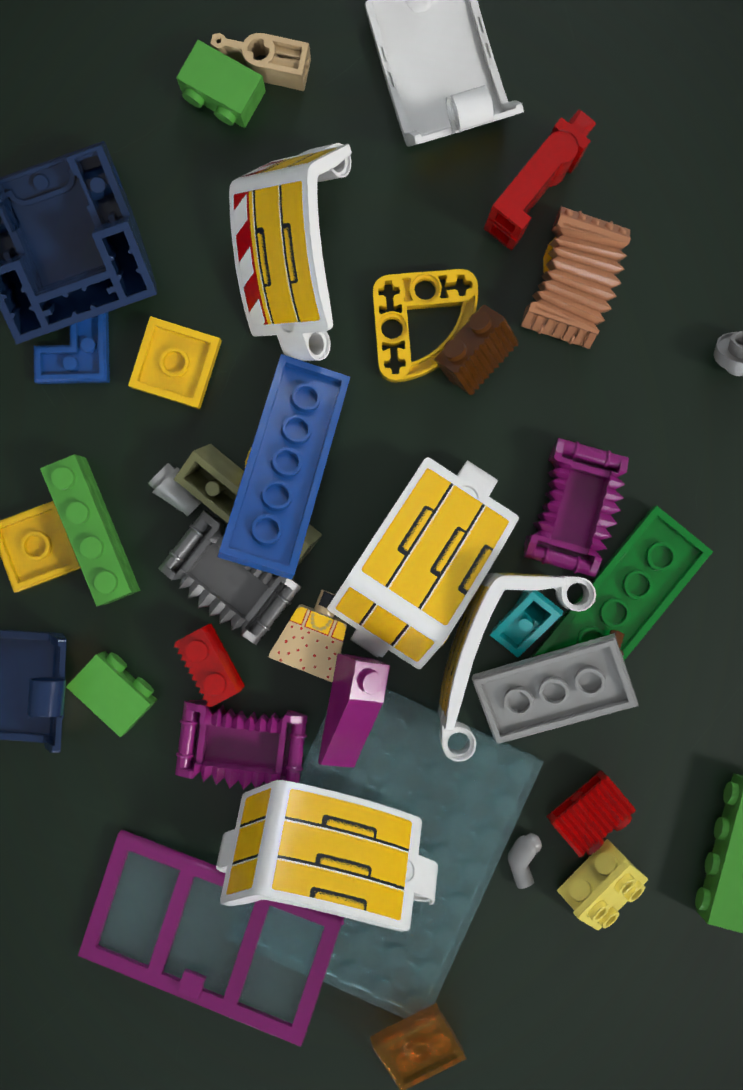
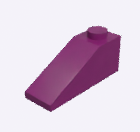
M337 654L318 764L355 767L383 705L390 665L370 657Z

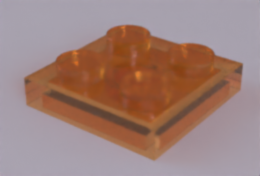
M437 1003L370 1036L374 1051L400 1090H406L466 1059L460 1042Z

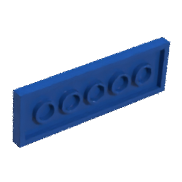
M283 354L280 355L220 546L218 558L287 579H293L350 376Z

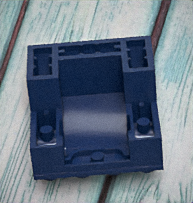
M105 141L0 177V311L16 344L158 293L139 228Z

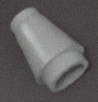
M167 463L148 484L154 489L152 493L188 517L202 502L174 480L180 469L178 467L174 468Z

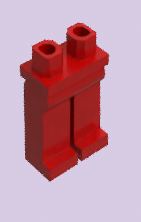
M579 109L569 122L561 117L554 125L550 136L493 204L484 230L512 251L521 240L532 218L528 215L530 210L549 187L558 185L567 172L571 174L577 167L591 142L587 136L595 127L596 122Z

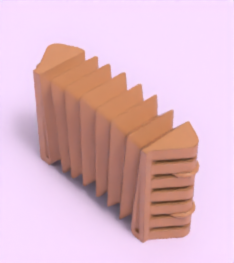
M561 206L552 227V232L556 238L549 244L553 247L548 253L552 259L546 264L550 271L545 272L541 276L546 281L538 285L541 291H537L532 295L536 302H531L526 306L521 327L536 331L538 334L542 333L561 339L570 345L575 344L590 349L596 336L599 334V329L596 325L605 321L601 313L612 309L607 301L617 297L611 289L622 284L615 275L625 270L618 262L627 257L621 250L630 243V229L613 224L612 221L607 222L583 214L582 211L577 212Z

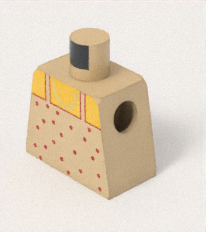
M321 590L314 609L300 604L268 657L333 682L337 654H341L347 627L345 621L334 617L335 615L327 609L335 594Z

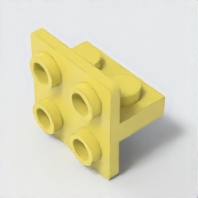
M606 839L601 848L593 853L557 889V892L573 908V914L579 920L596 930H600L602 927L604 929L608 928L619 917L618 911L627 901L633 902L641 896L645 890L644 884L648 881V878L611 841Z

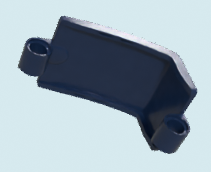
M0 630V740L44 743L45 749L50 753H60L62 718H64L67 642L66 637L62 633Z

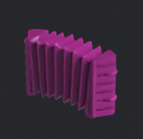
M557 438L548 458V461L555 467L554 470L547 472L554 478L547 483L552 491L544 493L550 501L542 504L545 512L537 515L541 521L533 523L538 531L526 536L524 557L539 561L542 564L546 563L571 570L573 573L578 572L595 577L602 561L597 551L607 549L601 540L612 537L606 528L617 525V522L611 515L621 511L615 502L624 497L616 489L625 485L617 477L627 473L629 458L611 453L610 450L604 451L579 444L578 441L572 442Z
M206 700L184 701L182 719L180 720L178 752H176L175 775L193 779L201 772L203 782L212 775L216 785L225 778L229 789L239 781L243 790L251 782L254 788L260 787L263 782L267 784L276 780L300 783L299 779L303 770V746L305 738H307V715L287 710L280 719L276 711L270 718L264 712L257 719L254 711L246 718L243 710L235 715L232 707L226 712L224 705L217 710L214 707L206 706Z

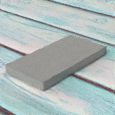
M615 633L476 673L472 676L473 684L496 744L638 706V700Z

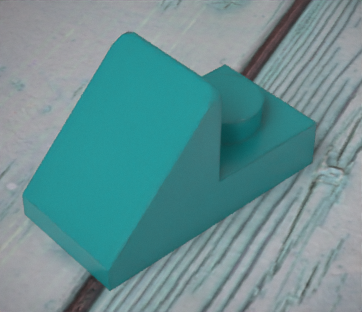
M525 590L521 593L515 606L493 628L490 636L516 657H519L562 616L564 611L538 590Z

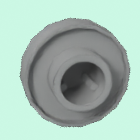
M743 331L730 332L719 337L713 354L715 361L734 376H743Z

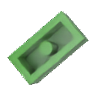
M197 40L176 77L182 91V97L187 102L197 108H201L202 105L214 111V115L219 120L230 126L236 123L246 128L266 92L261 74L200 40Z
M106 651L96 654L66 688L119 737H122L158 699L152 695L154 689L149 683L140 677L135 679L125 670L127 664L122 658L113 652L108 654Z

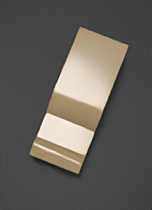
M220 33L212 34L210 43L212 48L261 74L264 83L301 91L305 90L311 62L309 43L265 33L251 34L244 42L227 39ZM259 55H265V56H266V58H264V59H262V60H255V59H254L255 57H257V56H259Z

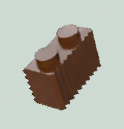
M482 305L477 312L471 315L469 321L445 344L443 350L434 360L450 382L467 394L473 395L475 390L479 389V384H484V379L489 378L490 373H494V368H498L499 363L504 362V357H508L509 352L514 351V346H518V340L504 316L488 306Z

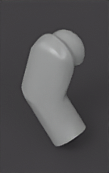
M533 833L520 836L508 853V862L519 889L527 888L534 884L529 864L536 853L541 850L542 843L540 838Z

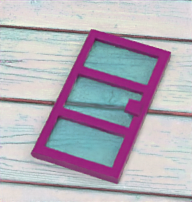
M120 830L78 956L301 1047L341 927L344 924V917L269 900H259L235 906L221 904L220 898L226 873L216 869V865L125 830Z

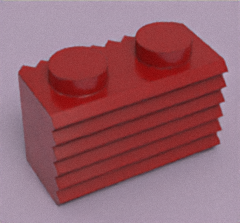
M211 623L175 642L174 647L179 648L178 654L182 655L181 660L186 661L185 667L190 668L188 673L193 674L192 680L197 681L196 687H200L199 693L204 694L203 700L207 701L206 706L213 707L239 693L245 687Z
M600 770L546 817L576 854L582 857L585 853L591 855L599 850L604 844L603 838L608 833H611L613 829L619 831L625 828L631 822V814L635 813L636 809L612 780Z

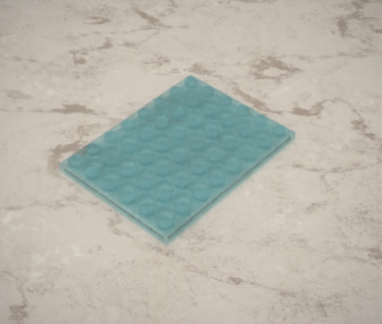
M386 689L383 705L355 767L318 764L326 721L325 715L302 765L303 770L301 771L299 781L300 784L362 798L421 818L422 827L418 855L433 860L438 864L434 904L429 905V902L413 901L410 929L403 932L344 917V924L341 927L323 982L424 1027L544 762L542 759L505 742L498 744L493 737L472 727L469 728L476 739L474 754L466 761H453L445 755L440 744V718L438 712ZM460 732L452 734L448 739V746L456 750L463 748L467 743V735ZM255 902L238 906L225 938L239 944L242 943ZM270 906L256 952L309 975L324 926Z

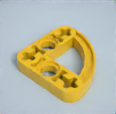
M466 269L389 274L381 276L373 286V306L378 368L385 380L395 383L409 381L422 377L440 367L436 364L437 362L434 358L443 350L445 344L469 321L471 315L476 312L478 282L472 272ZM457 279H463L464 285H470L471 287L466 290L464 296H459L458 290L453 289L446 290V298H440L442 289L440 280H446L445 287H453L456 285ZM421 281L432 283L435 288L434 296L427 300L420 299L415 294L416 284ZM385 285H392L393 291H399V294H395L393 297V309L401 308L402 313L389 311L379 314V310H387L386 297L378 293L384 291ZM461 306L458 321L447 339L430 354L411 362L407 310ZM387 320L398 321L402 326L401 335L394 339L385 337L381 330L383 323ZM404 344V349L397 348V359L399 362H404L405 366L400 367L399 374H392L391 368H385L384 364L390 363V348L383 351L382 345L395 347Z

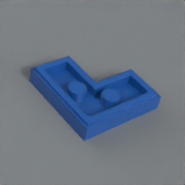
M108 312L70 325V345L34 346V382L37 384L110 383Z

